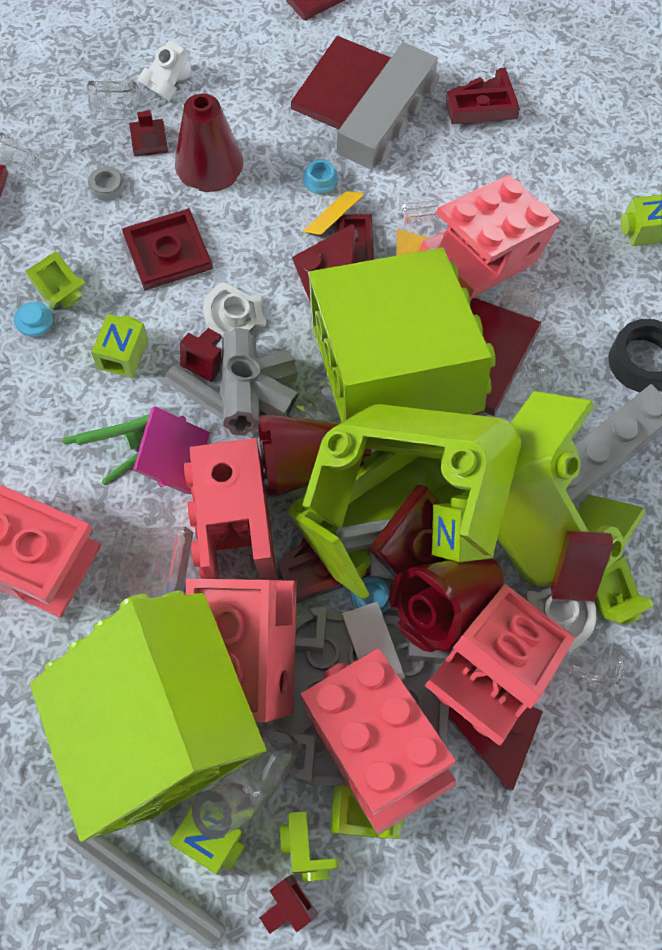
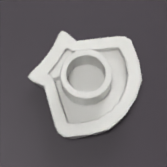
M219 283L204 299L203 312L207 329L210 328L221 334V341L224 333H229L234 328L248 329L250 331L252 328H261L267 324L262 311L261 294L249 296L227 283Z
M551 585L540 593L527 591L528 602L576 637L568 652L575 651L593 634L596 623V606L594 601L552 599Z

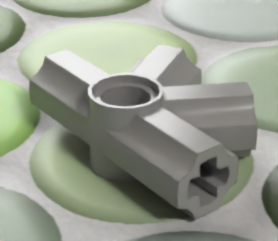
M234 328L233 331L223 335L222 382L219 391L223 399V427L228 428L233 435L242 436L258 429L259 410L269 415L289 417L300 393L285 386L295 382L297 379L298 371L295 365V358L288 350L257 357L256 338L249 333L248 329Z

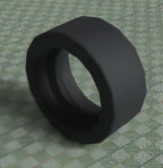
M638 319L630 322L619 331L608 355L609 367L615 378L626 388L640 393L652 384L658 391H661L662 371L653 372L639 368L630 360L626 353V347L631 341L646 340L662 349V321Z

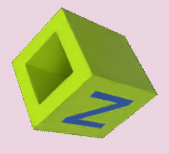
M662 194L632 198L626 212L622 214L621 230L624 235L629 236L632 246L662 243Z
M107 314L91 351L97 369L134 378L148 343L144 323L131 316L124 315L118 317Z
M452 496L451 503L433 505L432 555L457 562L493 558V556L482 554L459 535L469 496Z
M195 801L169 842L170 845L216 875H220L224 867L232 871L246 847L239 842L244 834L241 830Z

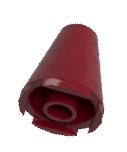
M195 94L186 100L183 107L175 155L176 174L182 183L199 189V191L214 192L223 190L231 186L242 172L243 156L219 101L209 94Z
M269 414L258 415L260 423L258 424L262 466L265 473H267V479H264L267 496L276 497L309 485L321 442L326 433L340 423ZM365 448L360 466L364 465L365 457L371 456V449Z
M493 558L466 562L448 560L408 568L396 575L390 585V608L396 607L401 618L396 624L402 634L425 652L445 651L458 642L465 631L503 587L504 574L500 565Z

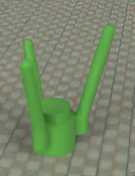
M149 414L127 423L65 437L62 442L63 444L77 443V445H84L124 435L129 449L138 448L139 450ZM138 453L103 478L102 484L108 485L135 465Z

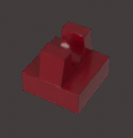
M151 110L137 112L139 122L129 123L134 157L168 152L163 119L153 120Z
M210 328L199 337L188 332L180 341V366L212 383L220 372L221 349L216 347V345L221 340V334Z
M291 874L269 890L277 904L260 916L259 919L269 934L286 921L290 922L297 933L318 915V912Z

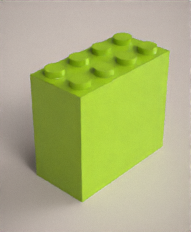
M443 247L309 271L312 326L341 422L375 404L461 414L484 411L486 395L491 393L489 374L490 368L495 366V353L491 343H486L482 336L483 330L480 317L473 315L470 309L468 290L465 287L461 288L459 284L457 266L454 261H449Z
M177 590L161 597L148 598L147 594H137L123 600L119 605L120 609L116 613L95 623L93 632L85 638L71 643L66 654L47 663L44 666L45 671L29 683L80 842L157 818L267 751L205 593L184 595L183 591Z

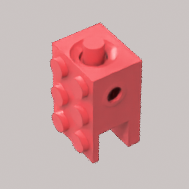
M507 175L438 207L436 214L449 226L447 230L423 241L419 251L443 247L449 261H454L457 266L458 281L461 288L465 287L468 290L470 299L538 261L561 220L550 211L547 205L538 201L530 194L521 182Z
M257 438L190 447L191 462L184 463V474L187 488H191L193 501L187 504L188 516L191 527L195 526L198 541L191 542V551L194 566L199 568L200 578L219 579L216 550L252 546L253 559L260 580H277L268 499L264 483L265 475Z
M0 485V591L61 618L101 548L100 543L88 538L92 531L90 524Z
M186 578V594L205 593L255 722H269L294 714L297 581Z
M504 584L453 647L452 652L425 686L443 704L452 707L472 723L473 727L480 734L489 737L500 746L527 707L531 709L542 696L576 637Z
M380 648L348 666L343 662L332 666L324 674L323 681L300 693L311 726L377 835L456 786V779L449 770L450 767L456 764V760Z

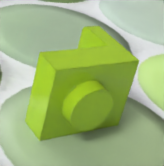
M54 251L25 271L27 278L53 310L61 304L67 309L83 297L80 291L83 290L86 282L82 277L77 278L57 251Z
M621 556L605 569L594 600L601 618L621 625L629 624L639 620L642 617V612L654 606L650 597L639 595L625 557Z
M345 785L334 786L330 833L379 839L400 838L401 828L405 819L377 835L349 787Z
M307 812L288 813L289 824L280 825L281 853H291L292 873H302V882L330 880L329 870L339 869L338 858L310 861Z

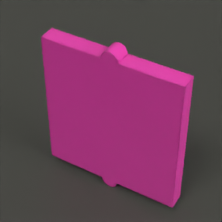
M156 406L152 407L133 471L158 481L160 487L169 486L180 492L192 495L191 488H187L184 463L191 462L190 447L207 445L210 432L187 422L185 416L177 417Z

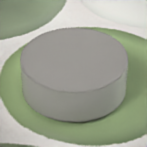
M112 167L98 168L88 178L91 194L103 201L119 197L125 187L122 174Z

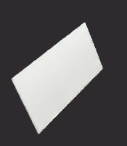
M378 601L342 613L357 658L360 659L380 648L401 680L405 679Z

